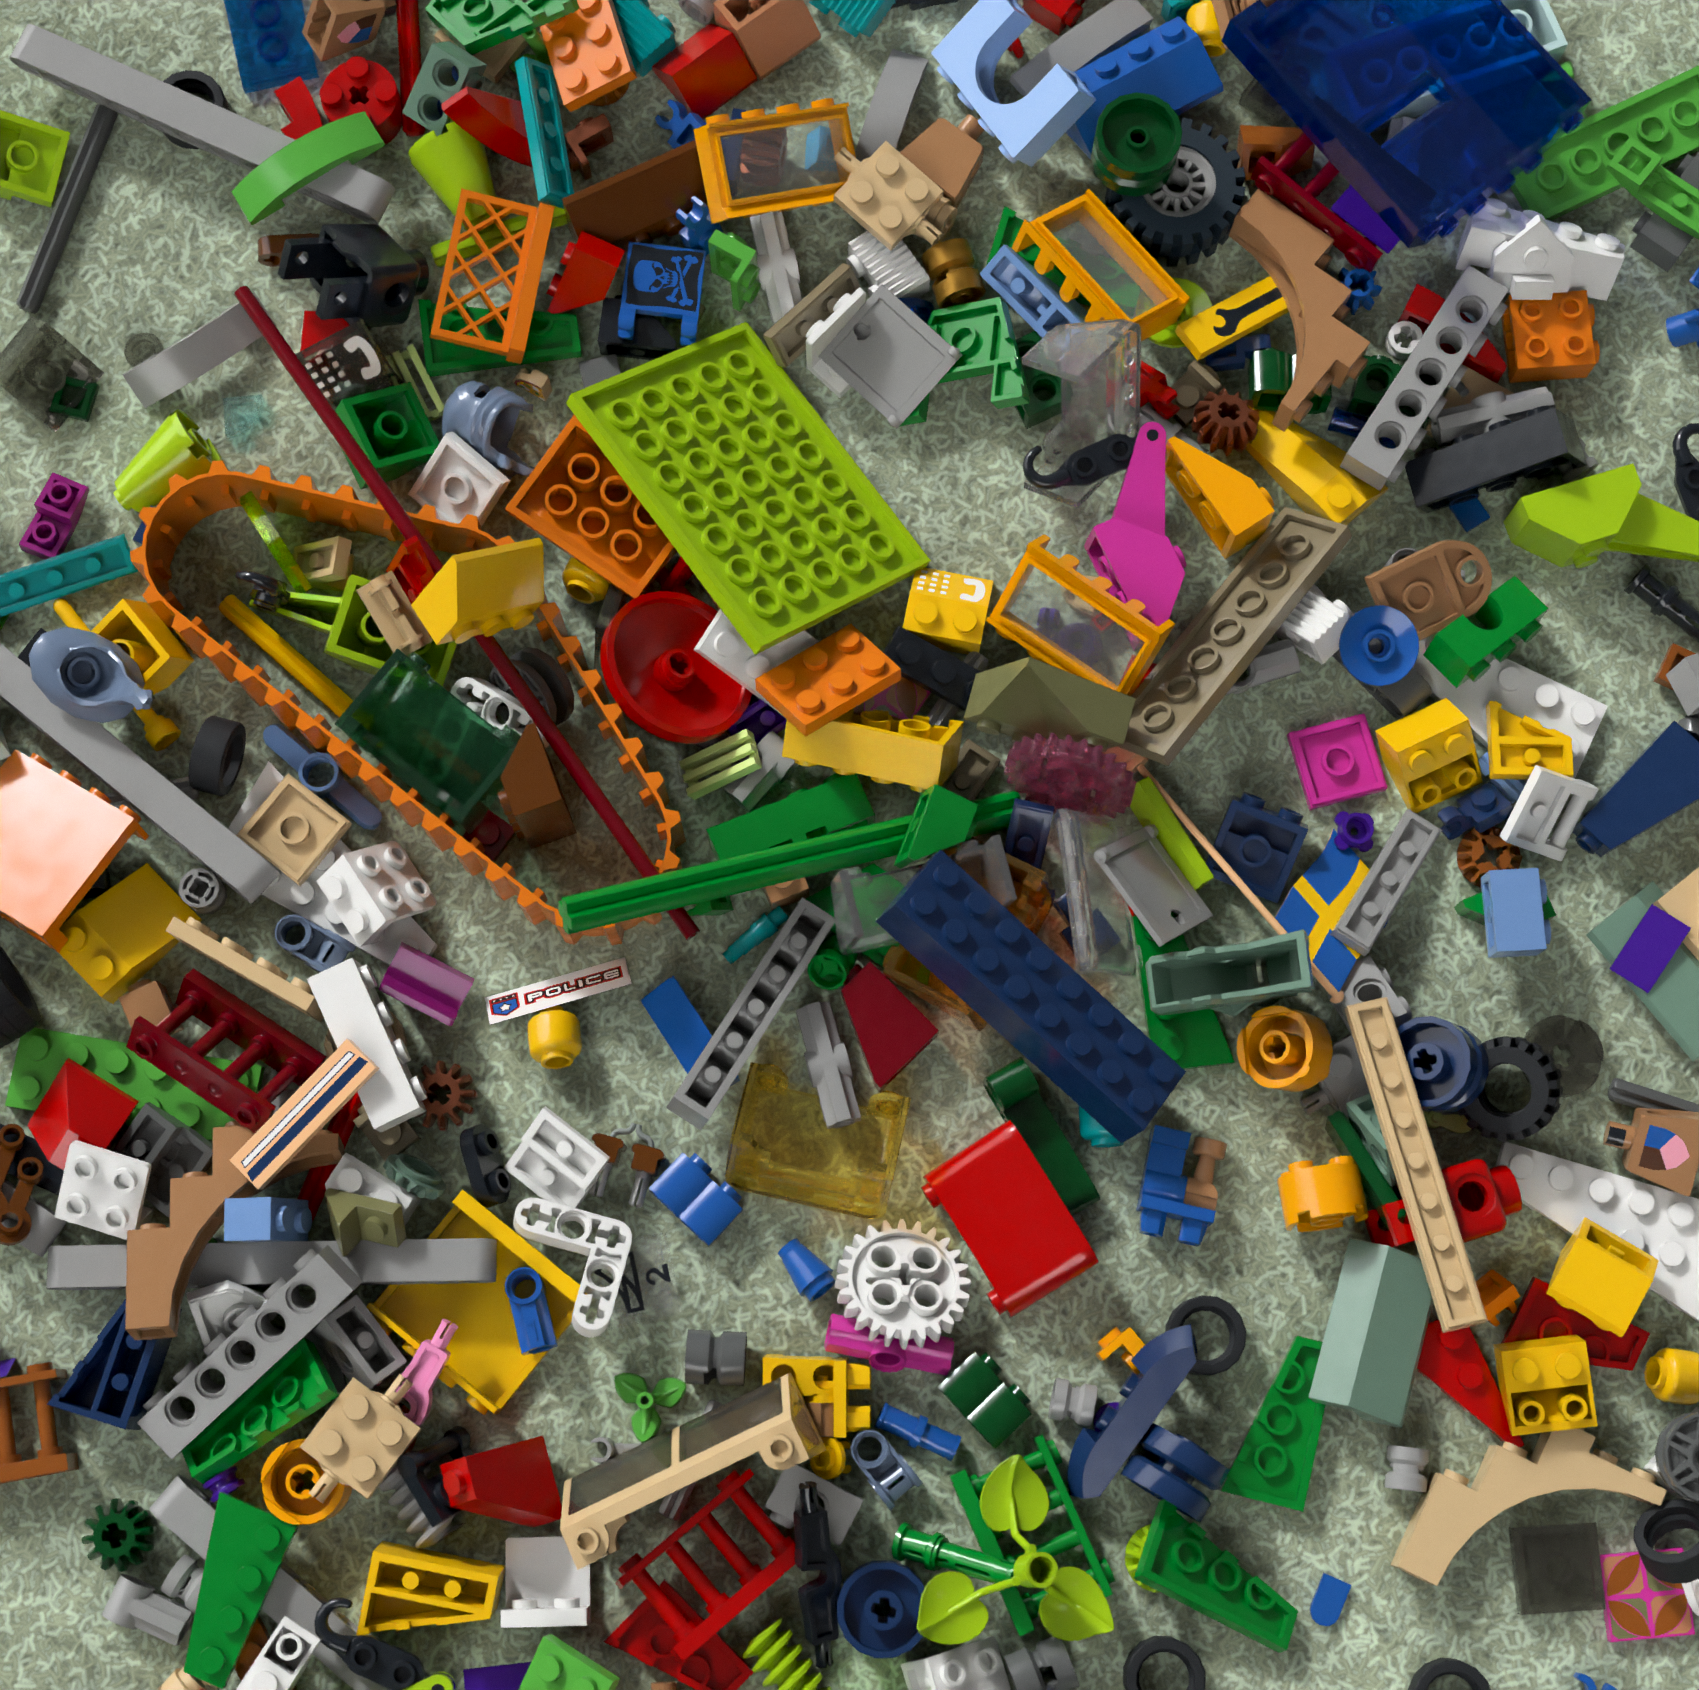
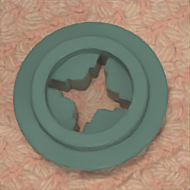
M391 1154L383 1164L388 1178L395 1180L396 1185L402 1186L407 1192L415 1193L420 1198L437 1199L442 1196L446 1189V1184L442 1180L441 1174L431 1165L417 1157L408 1154Z

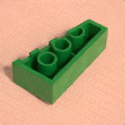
M835 773L824 779L823 784L811 789L803 788L797 790L783 800L759 807L754 811L710 827L706 831L710 847L718 861L875 823V813L857 775Z

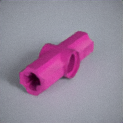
M831 1313L825 1336V1351L867 1359L871 1367L882 1372H898L906 1367L947 1376L954 1353L953 1338L940 1336L939 1342L935 1343L926 1335L923 1348H919L914 1339H909L906 1350H902L899 1339L893 1338L889 1347H885L884 1335L879 1334L870 1341L868 1340L870 1333L868 1326L858 1331L854 1329L857 1318H845L842 1315Z

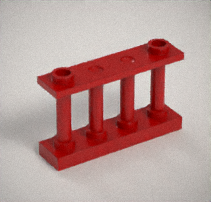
M750 1468L742 1475H739L736 1470L732 1471L716 1485L720 1493L644 1558L637 1552L618 1568L622 1574L615 1583L621 1590L629 1582L633 1581L675 1633L672 1638L677 1644L669 1651L679 1664L685 1661L796 1564L794 1561L795 1542L790 1536L784 1537L744 1487L754 1476ZM729 1497H731L773 1549L770 1553L775 1560L763 1570L758 1564L752 1565L711 1514ZM696 1525H699L740 1576L738 1582L742 1585V1588L731 1598H729L725 1591L721 1594L679 1542ZM663 1553L669 1556L708 1605L705 1609L710 1616L698 1626L692 1620L688 1622L646 1570Z

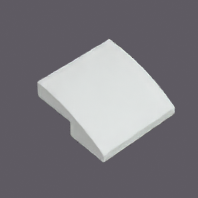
M545 1106L521 1138L522 1143L507 1162L504 1169L542 1199L578 1208L600 1176L610 1157Z

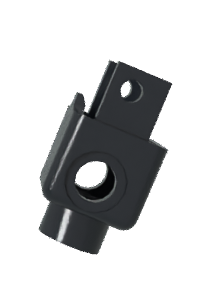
M324 224L319 237L285 239L277 273L283 280L310 278L311 285L320 294L316 309L317 316L321 320L343 318L355 330L405 323L409 318L414 296L424 293L429 281V268L422 252L417 249L404 250L381 226L376 224ZM300 252H302L301 256L298 257V258H296V256H297Z

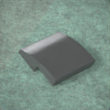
M148 1102L142 1107L113 1149V1152L151 1164L152 1168L145 1199L170 1218V1179L183 1178V1174L187 1172L198 1171L206 1173L212 1165L213 1144L185 1123Z

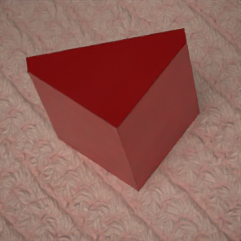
M709 23L652 66V71L674 97L686 107L687 112L698 114L703 120L757 81V77L733 32Z

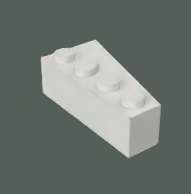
M350 958L307 978L337 1048L346 1039H351L380 1068L357 1092L373 1128L383 1132L425 1112L426 1109L422 1101L428 1098L419 1077L415 1076L412 1078L407 1066V1062L411 1061L409 1053L401 1038L396 1039L391 1027L394 1024L393 1018L385 1002L380 1001L375 989L377 983L367 964L363 966L354 958Z

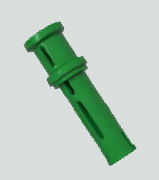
M904 1522L899 1526L894 1536L892 1556L895 1560L902 1562L905 1559L924 1564L925 1569L933 1572L944 1568L994 1584L1014 1576L1013 1568L1015 1562L950 1543L944 1534L938 1532L933 1535L914 1530L913 1525ZM1016 1586L1009 1587L1007 1589L1013 1590V1588H1015Z

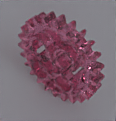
M1039 733L1035 734L1034 740L1024 736L1022 742H1014L1004 765L1006 766L1004 774L1008 775L1007 783L1015 785V792L1026 793L1024 800H1036L1041 804L1055 806L1054 815L1064 812L1069 819H1073L1075 814L1080 815L1085 821H1089L1090 815H1093L1100 821H1103L1105 815L1114 819L1117 812L1124 814L1126 807H1130L1136 786V781L1132 780L1134 773L1126 770V762H1115L1117 756L1115 753H1102L1103 746L1101 745L1093 748L1089 747L1087 739H1083L1079 743L1074 742L1071 735H1066L1065 740L1059 739L1054 733H1050L1049 739H1046ZM1045 758L1048 759L1047 765H1044ZM1092 790L1096 791L1094 797L1091 796Z

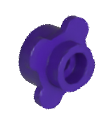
M1342 811L1335 816L1334 822L1337 825V836L1334 838V844L1338 849L1358 848L1361 852H1368L1373 847L1374 843L1371 837L1374 832V821L1369 814H1348ZM1352 828L1356 829L1357 835L1351 834Z

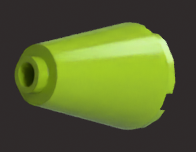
M455 122L445 124L448 132L436 136L434 130L417 140L409 149L408 154L413 167L455 217L461 188L496 197L484 144L472 137ZM469 202L466 203L464 213L473 226L490 217L483 206ZM495 223L481 230L478 234H483L496 226Z
M180 409L169 414L114 481L117 490L113 494L120 505L127 511L134 509L140 513L143 507L158 505L162 498L170 492L168 479L175 474L189 480L197 475L208 473L212 461L223 460L210 439L204 440L197 432L200 427Z

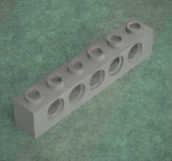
M1470 265L1467 266L1346 453L1340 465L1341 468L1381 491L1387 480L1393 483L1396 482L1407 462L1401 459L1408 448L1415 452L1427 433L1425 429L1421 428L1427 417L1429 416L1434 420L1437 418L1448 400L1442 396L1448 385L1454 389L1457 387L1468 369L1462 365L1468 354L1476 357L1488 338L1482 334L1488 323L1496 326L1508 306L1502 303V300L1507 294L1508 288ZM1466 312L1471 314L1476 322H1466L1461 318L1460 313ZM1446 343L1451 345L1456 353H1445L1439 344ZM1426 374L1431 376L1435 380L1436 385L1424 384L1419 375ZM1399 406L1411 407L1415 411L1416 416L1407 417L1403 415L1399 410ZM1378 438H1390L1395 443L1396 448L1387 449L1383 447Z
M802 897L667 1105V1109L699 1130L704 1127L837 919Z
M329 1245L318 1254L311 1248L293 1265L298 1271L295 1276L288 1282L281 1276L263 1293L268 1299L265 1304L258 1310L251 1304L233 1321L238 1328L228 1338L221 1332L203 1349V1352L208 1356L198 1366L191 1360L173 1377V1380L178 1385L168 1394L161 1388L143 1405L148 1413L137 1424L171 1459L184 1449L362 1282ZM299 1284L311 1286L315 1290L316 1300H305L299 1293ZM270 1312H276L283 1316L286 1322L285 1329L275 1328L270 1323ZM240 1340L248 1341L254 1346V1357L246 1356L241 1352L239 1348ZM213 1368L221 1371L225 1377V1384L220 1385L213 1382L209 1376V1369ZM179 1397H187L192 1400L195 1412L185 1411L179 1403Z

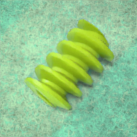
M782 1617L754 1636L748 1642L749 1645L742 1654L744 1659L758 1656L759 1659L752 1669L754 1673L765 1670L769 1672L762 1683L764 1688L777 1684L779 1686L777 1690H831L830 1686L817 1689L823 1678L820 1672L810 1675L806 1674L813 1664L811 1658L796 1660L803 1649L801 1644L787 1647V1643L793 1635L792 1631L789 1629L777 1633L776 1630L783 1621Z

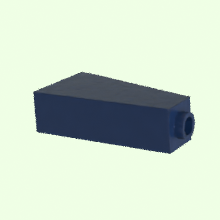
M1675 720L1668 725L1579 820L1573 830V833L1577 836L1575 838L1577 844L1590 854L1596 853L1599 857H1602L1699 800V742Z

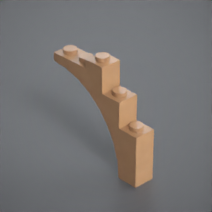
M1258 189L1237 213L1229 237L1251 253L1272 277L1286 302L1294 325L1297 350L1294 378L1272 421L1274 426L1285 432L1294 420L1301 423L1313 406L1310 400L1315 394L1322 397L1331 384L1340 389L1349 377L1354 380L1358 378L1369 361L1364 355L1371 342L1342 323L1350 312V308L1346 304L1353 290L1325 272L1333 259L1328 254L1334 239Z
M237 1121L227 1122L225 1127L213 1128L212 1175L194 1171L183 1174V1178L170 1179V1227L160 1223H147L141 1225L138 1230H127L125 1329L135 1341L178 1336L181 1303L190 1274L206 1244L224 1223L225 1198H251L263 1191L258 1190L230 1161L255 1134ZM320 1130L264 1189L281 1179L308 1169L338 1164L345 1154L344 1145L339 1134H333L329 1130Z

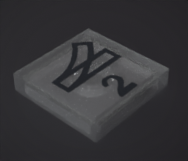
M667 1232L632 1239L606 1331L684 1314ZM617 1243L608 1244L607 1246L615 1248ZM597 1269L590 1275L592 1282L599 1287H607L614 1282L612 1274L605 1269ZM595 1299L598 1310L600 1299Z

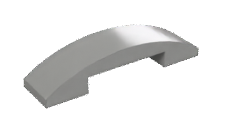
M892 49L874 92L856 147V158L860 162L870 157L885 141L897 150L915 95H918L929 63L928 59Z
M253 292V295L255 296V298L257 299V301L260 303V305H261L262 308L265 310V312L267 313V315L269 316V318L272 320V318L270 317V315L268 314L267 310L265 309V307L263 306V304H262L261 301L259 300V298H258V296L256 295V293ZM239 302L157 355L154 354L122 374L144 408L197 379L262 336Z

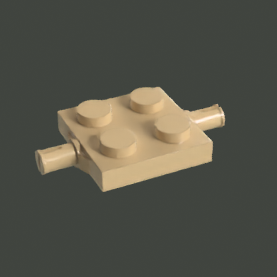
M885 141L870 157L861 162L846 150L845 147L836 154L834 161L839 163L850 175L848 181L834 194L833 201L890 251L904 237L913 234L915 231L926 239L931 246H934L936 241L940 240L943 232H940L927 220V216L933 206L943 197L944 191L892 145Z
M398 1374V1377L383 1394L370 1390L354 1377L351 1379L300 1446L301 1449L318 1461L324 1471V1474L312 1490L309 1491L310 1495L313 1497L318 1495L316 1499L324 1503L325 1499L339 1482L351 1486L365 1498L370 1499L395 1466L398 1458L404 1454L422 1430V1428L408 1419L400 1406L397 1405L410 1387L414 1385L401 1374Z

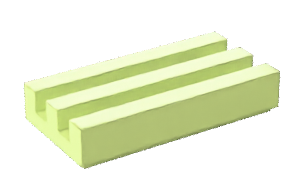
M413 344L407 346V350L401 353L399 350L392 353L393 357L386 359L383 357L379 359L380 366L391 387L399 385L391 370V367L398 365L406 383L411 382L430 422L443 416L444 405ZM410 358L436 407L431 412H429L404 362Z
M748 729L742 730L679 761L681 769L685 770V774H683L684 782L689 786L686 788L687 796L694 800L762 768L754 734ZM749 755V759L730 767L731 763ZM715 771H719V772H720V773H718V774H716V775H713V776H711V777H709V778H707V779H705V780H703V781H701V782H698V779H700V778H702V777H704V776H706V775H709V774H711V773H713V772H715Z

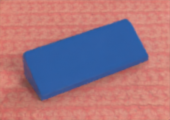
M672 976L640 1001L688 1074L708 1044L712 1034L676 978ZM738 1075L734 1079L731 1086L740 1081Z

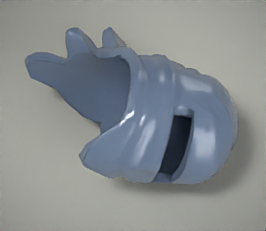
M468 381L458 386L448 397L444 406L442 437L446 433L453 431L509 480L517 474L528 477L534 469L523 462L513 450L507 447L513 435L520 410L533 412V404L527 403L523 397L500 386L490 390L488 385L476 381Z

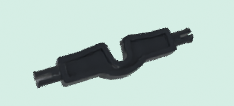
M806 1481L805 1484L802 1482L798 1486L801 1509L795 1510L793 1513L795 1528L794 1561L801 1571L820 1570V1574L816 1579L799 1587L798 1597L803 1615L805 1638L815 1647V1665L818 1668H827V1665L830 1667L834 1663L831 1641L839 1637L836 1598L841 1588L842 1569L836 1553L831 1549L827 1510L818 1504L817 1483Z

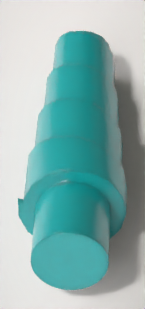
M780 906L776 907L768 915L763 913L722 955L730 964H733L742 955L747 954L755 946H758L765 939L778 931L777 927L789 917Z

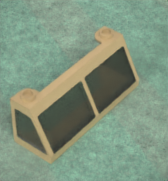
M788 1373L564 1481L560 1531L577 1570L621 1549L617 1537L622 1526L631 1521L629 1513L759 1451L763 1461L769 1467L776 1470H786L826 1451L792 1374Z

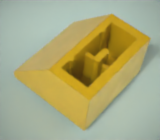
M1447 698L1375 730L1382 760L1405 805L1416 814L1483 783L1470 721Z
M1584 1217L1559 1254L1546 1294L1553 1297L1561 1306L1573 1309L1589 1318L1600 1329L1611 1331L1622 1338L1653 1282L1659 1260Z
M1576 1334L1493 1344L1499 1388L1512 1436L1598 1426L1586 1341Z

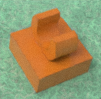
M1493 1269L1476 1281L1487 1320L1495 1327L1500 1325L1496 1315L1505 1308L1512 1314L1517 1311L1514 1301L1520 1295L1514 1284Z

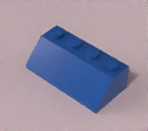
M1178 16L1075 71L1074 73L1096 98V101L1066 131V134L1091 159L1098 117L1106 105L1119 96L1136 92L1155 95L1167 102L1175 113L1180 115L1224 91L1221 79L1199 35Z

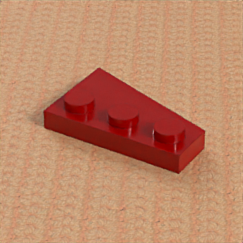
M1534 1276L1532 1277L1501 1343L1577 1334L1586 1341L1589 1365L1633 1371L1648 1340L1649 1332L1631 1323L1622 1338L1611 1331L1602 1330L1589 1318L1557 1303L1553 1297L1546 1294L1549 1284Z
M666 1579L659 1584L660 1588L688 1622L692 1620L698 1626L705 1620ZM647 1598L604 1641L696 1690H737L754 1673L752 1668L718 1633L713 1635L685 1661L679 1664L669 1651L677 1644L672 1638L675 1633Z

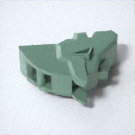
M1304 929L1250 943L1229 944L1217 947L1202 946L1191 951L1151 956L1145 964L1150 1008L1157 1015H1173L1212 1009L1235 1017L1248 1006H1272L1279 999L1297 996L1298 993L1312 992V989H1315L1309 955V938ZM1267 966L1269 986L1259 988L1257 967Z

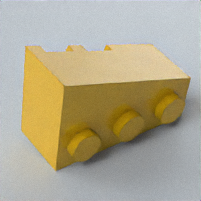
M382 1541L372 1553L356 1635H367L371 1632L396 1629V1631L407 1630L411 1627L432 1624L439 1626L490 1619L498 1608L505 1565L427 1549L418 1550L416 1547Z

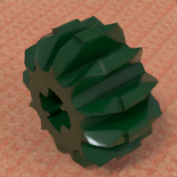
M121 1498L112 1499L110 1510L105 1505L95 1507L99 1520L90 1518L84 1522V1525L94 1530L93 1535L82 1537L81 1541L83 1544L94 1543L95 1547L89 1551L87 1557L90 1560H94L102 1556L100 1562L101 1569L109 1570L115 1562L118 1572L127 1571L129 1560L134 1565H141L144 1562L140 1550H153L154 1544L144 1538L145 1535L156 1533L157 1528L156 1526L144 1527L143 1523L150 1518L151 1512L144 1510L136 1515L138 1501L130 1500L124 1507ZM126 1530L127 1538L113 1540L112 1531Z

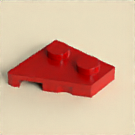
M416 535L402 542L386 570L387 573L392 570L411 604L435 577Z

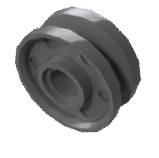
M526 647L512 655L510 661L557 726L568 720L574 710V693L562 667L550 655L537 648ZM494 666L489 675V683L516 698ZM502 702L496 709L501 718L507 722L509 709ZM520 724L518 728H525L526 725Z
M1699 1412L1684 1413L1669 1421L1659 1434L1655 1448L1657 1470L1666 1486L1680 1497L1699 1502V1464L1696 1460V1454L1699 1450Z

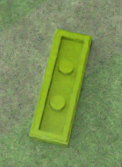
M1148 776L1138 781L1123 796L1142 827L1149 824L1157 827L1158 835L1156 838L1194 890L1198 892L1214 878V875L1152 779Z

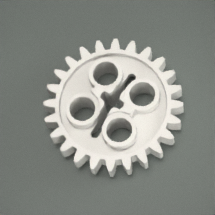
M900 1219L897 1229H892L888 1221L884 1220L881 1232H878L869 1225L865 1235L866 1239L856 1234L852 1243L853 1247L845 1246L843 1260H839L836 1271L839 1275H837L835 1281V1288L840 1289L837 1302L848 1304L845 1308L844 1317H858L854 1329L858 1331L868 1326L870 1328L868 1340L870 1341L879 1334L884 1335L885 1347H889L893 1338L899 1339L902 1350H906L909 1339H914L917 1346L923 1348L926 1335L937 1343L941 1336V1330L950 1334L955 1324L954 1321L960 1322L964 1313L962 1307H967L970 1295L966 1292L969 1291L971 1279L965 1278L968 1264L957 1263L961 1255L960 1249L948 1252L949 1237L938 1242L935 1240L936 1228L933 1227L927 1234L921 1233V1222L917 1221L913 1229L910 1230L906 1228L904 1219ZM874 1261H884L890 1267H879L874 1264ZM915 1263H926L930 1266V1269H922L916 1266ZM884 1298L891 1305H880L874 1299ZM916 1300H927L933 1306H921Z

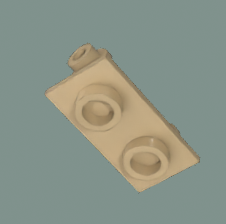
M392 570L378 576L356 590L397 661L433 641L412 608L411 602Z

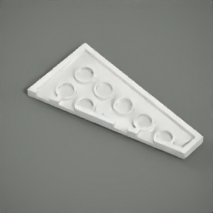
M1437 633L1419 641L1418 657L1413 668L1430 685L1432 689L1430 696L1436 702L1447 698L1469 719L1472 735L1487 749L1486 705L1489 701H1496L1502 704V709L1520 718L1526 715L1540 722L1547 729H1555L1572 738L1574 776L1572 778L1575 779L1606 712L1607 705L1507 658L1502 662L1494 659L1489 663L1491 665L1490 669L1479 680L1473 682L1471 679H1468L1456 688L1423 656Z
M269 761L228 828L235 835H237L284 778ZM341 839L301 887L273 866L280 874L261 894L262 896L304 917L321 928L338 934L353 943L360 950L390 965L402 942L429 956H432L437 948V944L411 916L392 922L371 944L362 947L357 945L316 882L334 864L343 849L352 852Z
M1509 1142L1501 1144L1496 1166L1503 1164L1511 1170L1519 1186L1523 1204L1555 1223L1558 1228L1568 1235H1572L1583 1218L1586 1217L1658 1259L1655 1276L1649 1289L1667 1300V1303L1679 1311H1683L1699 1322V1199Z

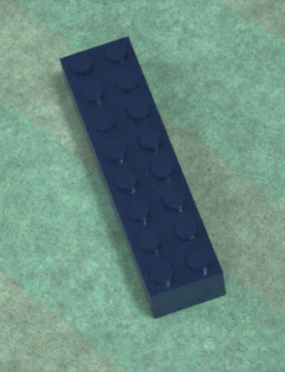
M939 850L919 868L875 921L1120 1143L1145 1130L1186 1073L1183 1068L942 850Z

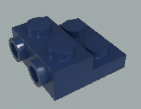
M1243 792L1241 798L1233 795L1219 827L1213 847L1255 895L1278 903L1308 832V825L1301 822L1304 816L1296 811L1281 807L1279 813L1264 808L1266 801L1256 795ZM1209 854L1206 864L1214 875L1213 877L1237 887Z

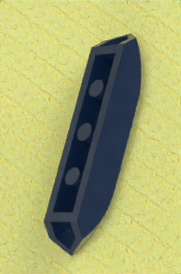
M1191 1324L1160 1334L1148 1342L1133 1357L1131 1361L1141 1372L1138 1376L1134 1372L1129 1375L1119 1391L1124 1396L1115 1409L1109 1405L1098 1419L1095 1427L1100 1429V1431L1083 1428L1075 1441L1068 1465L1069 1495L1083 1499L1101 1496L1192 1369L1197 1360L1198 1349Z

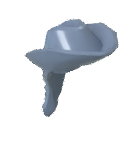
M62 627L42 633L34 643L29 654L32 680L52 704L75 718L106 723L125 718L134 707L137 710L150 709L155 699L152 690L143 689L145 682L138 664L119 645L94 632Z

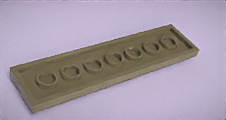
M1284 507L1131 695V697L1136 699L1124 745L1118 747L1169 766L1351 539L1352 535L1349 527Z

